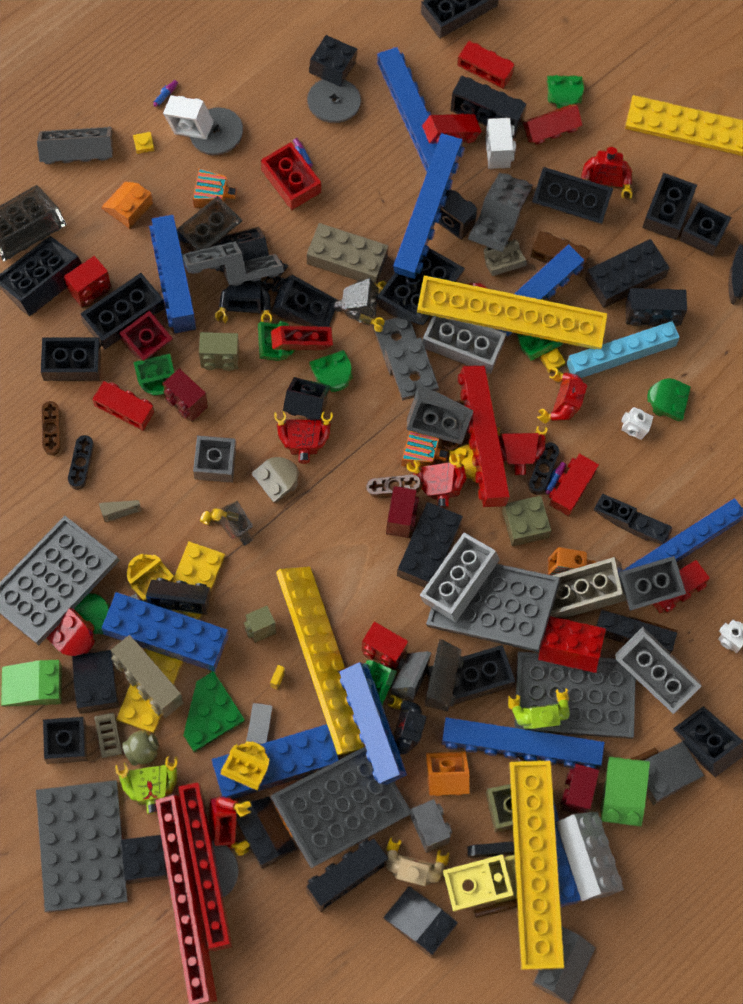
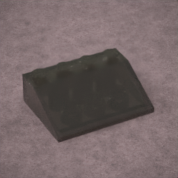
M38 185L0 206V258L3 262L67 225L60 209Z

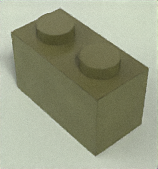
M268 606L245 615L246 622H244L246 634L249 639L253 638L255 643L276 634L275 621Z

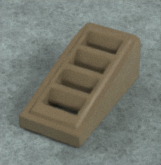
M139 500L99 503L105 522L141 511Z
M109 713L95 716L102 758L121 755L122 750L115 714ZM112 722V724L100 725V723ZM113 729V732L102 734V731ZM115 737V740L108 742L103 741V739ZM116 745L117 747L115 749L105 750V747Z

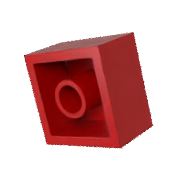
M95 255L64 276L68 292L81 308L92 304L98 296L106 294L111 288L108 271Z
M374 621L362 640L361 651L366 658L370 660L375 659L381 662L380 664L396 670L407 652L408 640Z

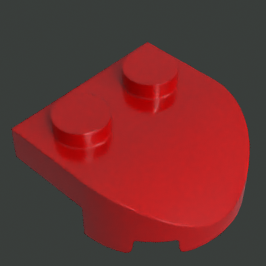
M69 608L59 625L50 633L47 639L64 655H84L94 645V627L90 621H85L73 608Z

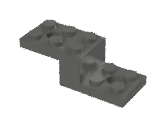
M499 172L485 197L480 216L472 228L468 239L503 252L517 226L522 207L532 190L533 184Z
M236 242L182 254V259L188 273L196 274L202 272L203 269H217L222 265L223 273L229 285L234 286L241 285L249 280L258 281L261 277H275L279 273L284 272L283 265L276 254L243 261L242 252Z
M397 317L384 321V325H381L383 327L382 332L374 330L389 375H394L402 401L414 398L418 387L432 391L439 390L422 339H417L411 321ZM397 333L400 334L402 338L396 341L393 340L391 336ZM411 374H417L419 375L420 379L418 381H412L409 378V376Z

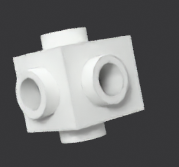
M633 407L629 413L625 412L621 420L623 423L621 430L630 436L642 440L649 432L654 416Z
M734 620L730 624L725 622L718 631L721 633L718 640L721 641V645L726 649H731L738 653L743 646V624Z

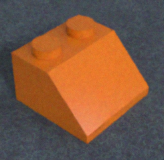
M124 182L101 208L130 229L153 204L152 194L138 183Z
M466 751L426 753L429 796L469 794V768Z

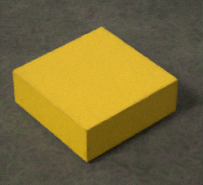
M277 666L270 681L271 688L276 690L279 688L285 675L283 666Z

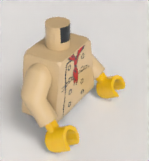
M390 838L387 845V850L389 851L387 869L393 872L395 878L423 886L439 881L444 866L448 864L449 853L446 856H442L441 850H439L436 863H429L399 855L397 852L401 840H398V843H394L392 838Z

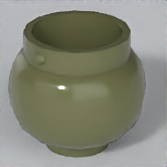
M143 730L134 732L122 744L124 753L133 766L152 762L157 757V749L160 748L156 736Z

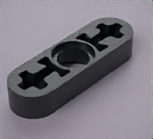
M82 435L76 440L68 474L69 485L75 490L82 489L86 484L94 449V443L90 436ZM87 441L88 445L85 447V453H82L83 448L81 444ZM79 458L86 460V464L82 467L76 465V461ZM78 471L80 472L79 477L81 481H78L77 484H75L74 480L72 479H76Z
M546 443L545 450L536 463L528 485L530 492L535 495L542 494L545 491L556 463L559 447L555 443ZM549 449H553L550 459L547 460L546 457ZM541 464H545L549 467V471L542 473L538 467ZM538 477L542 478V480L540 482V486L538 487V489H536L534 487L537 483Z
M514 841L468 846V858L515 854Z

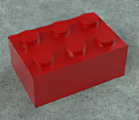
M291 142L261 159V171L291 211L321 193V181Z
M550 616L540 645L538 660L596 673L606 628Z

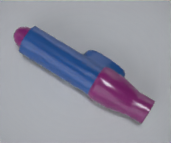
M173 80L172 83L164 86L160 91L161 94L154 100L153 106H160L179 83Z
M298 138L293 139L295 148L310 168H312L313 163Z
M561 462L559 467L551 473V480L545 489L546 495H549L557 485L567 466L564 462Z

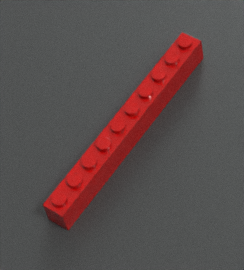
M175 795L157 799L155 801L189 1004L218 1002L181 799Z

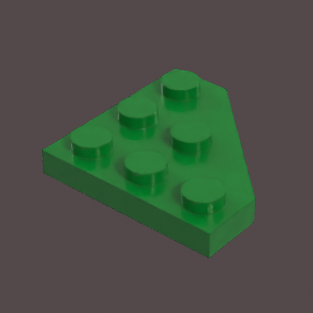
M213 671L196 681L183 736L194 753L245 722L240 711Z

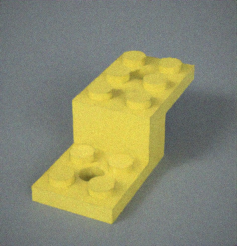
M503 855L443 870L454 912L493 901L496 904L517 898L515 855L505 858ZM466 880L474 882V888L469 892L463 890V883Z

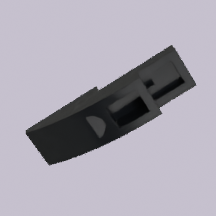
M739 244L729 273L728 290L730 302L733 305L737 299L741 300L743 296L742 244Z
M605 494L601 495L594 508L595 512L611 523L645 541L650 539L663 545L672 531V526L637 512V508Z

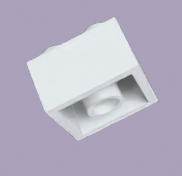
M170 96L163 113L174 134L207 139L214 122L205 103L197 98L189 99L183 96Z
M510 118L488 119L486 130L488 169L510 168L511 161H514L516 144L512 139V136H514V125L510 124Z

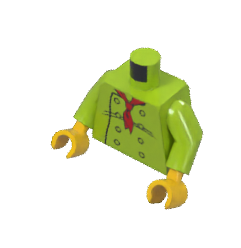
M565 688L563 693H559L558 689L556 690L558 704L528 708L520 706L519 695H516V699L508 696V708L512 709L517 723L523 726V728L534 729L561 725V721L568 719L570 715L568 689Z
M167 756L165 765L128 770L127 764L124 762L125 769L123 771L118 770L117 765L115 766L125 793L131 800L137 801L138 805L146 804L147 814L149 815L157 814L155 800L171 795L177 784V756H175V763H170L168 761L169 756Z

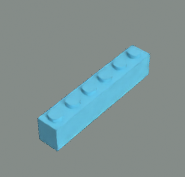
M673 321L602 344L601 350L590 348L572 354L568 357L566 365L570 373L583 378L675 347L679 340V335Z

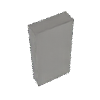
M253 703L246 742L251 741L258 744L267 742L273 706Z

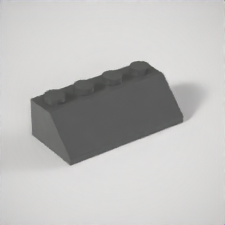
M112 127L39 131L37 139L39 162L53 164L55 161L71 163L73 160H80L81 162H88L91 159L109 160L113 156Z

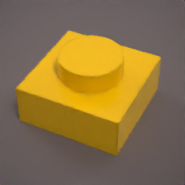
M151 132L133 135L137 154L154 151Z
M557 348L540 356L548 373L552 372L553 368L558 369L565 366L566 362Z

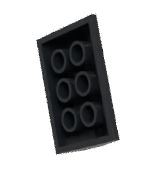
M48 236L0 273V289L20 310L30 317L45 304L52 301L59 293L67 289L64 276L80 266L82 262L75 253L52 236Z
M429 248L427 256H423L421 262L423 263L422 271L420 274L417 273L415 279L394 273L377 296L379 308L393 316L424 325L431 315L417 313L424 276L456 282L465 271L464 267Z

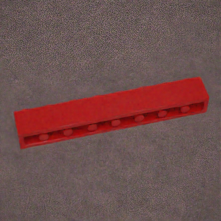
M463 366L460 374L457 376V381L462 389L460 392L461 401H464L465 407L473 410L466 431L470 433L469 447L470 450H473L472 463L473 466H476L477 471L475 480L476 483H479V500H482L483 507L506 506L510 496L485 366Z
M198 782L180 786L178 788L208 946L212 952L231 948L233 946L202 787Z

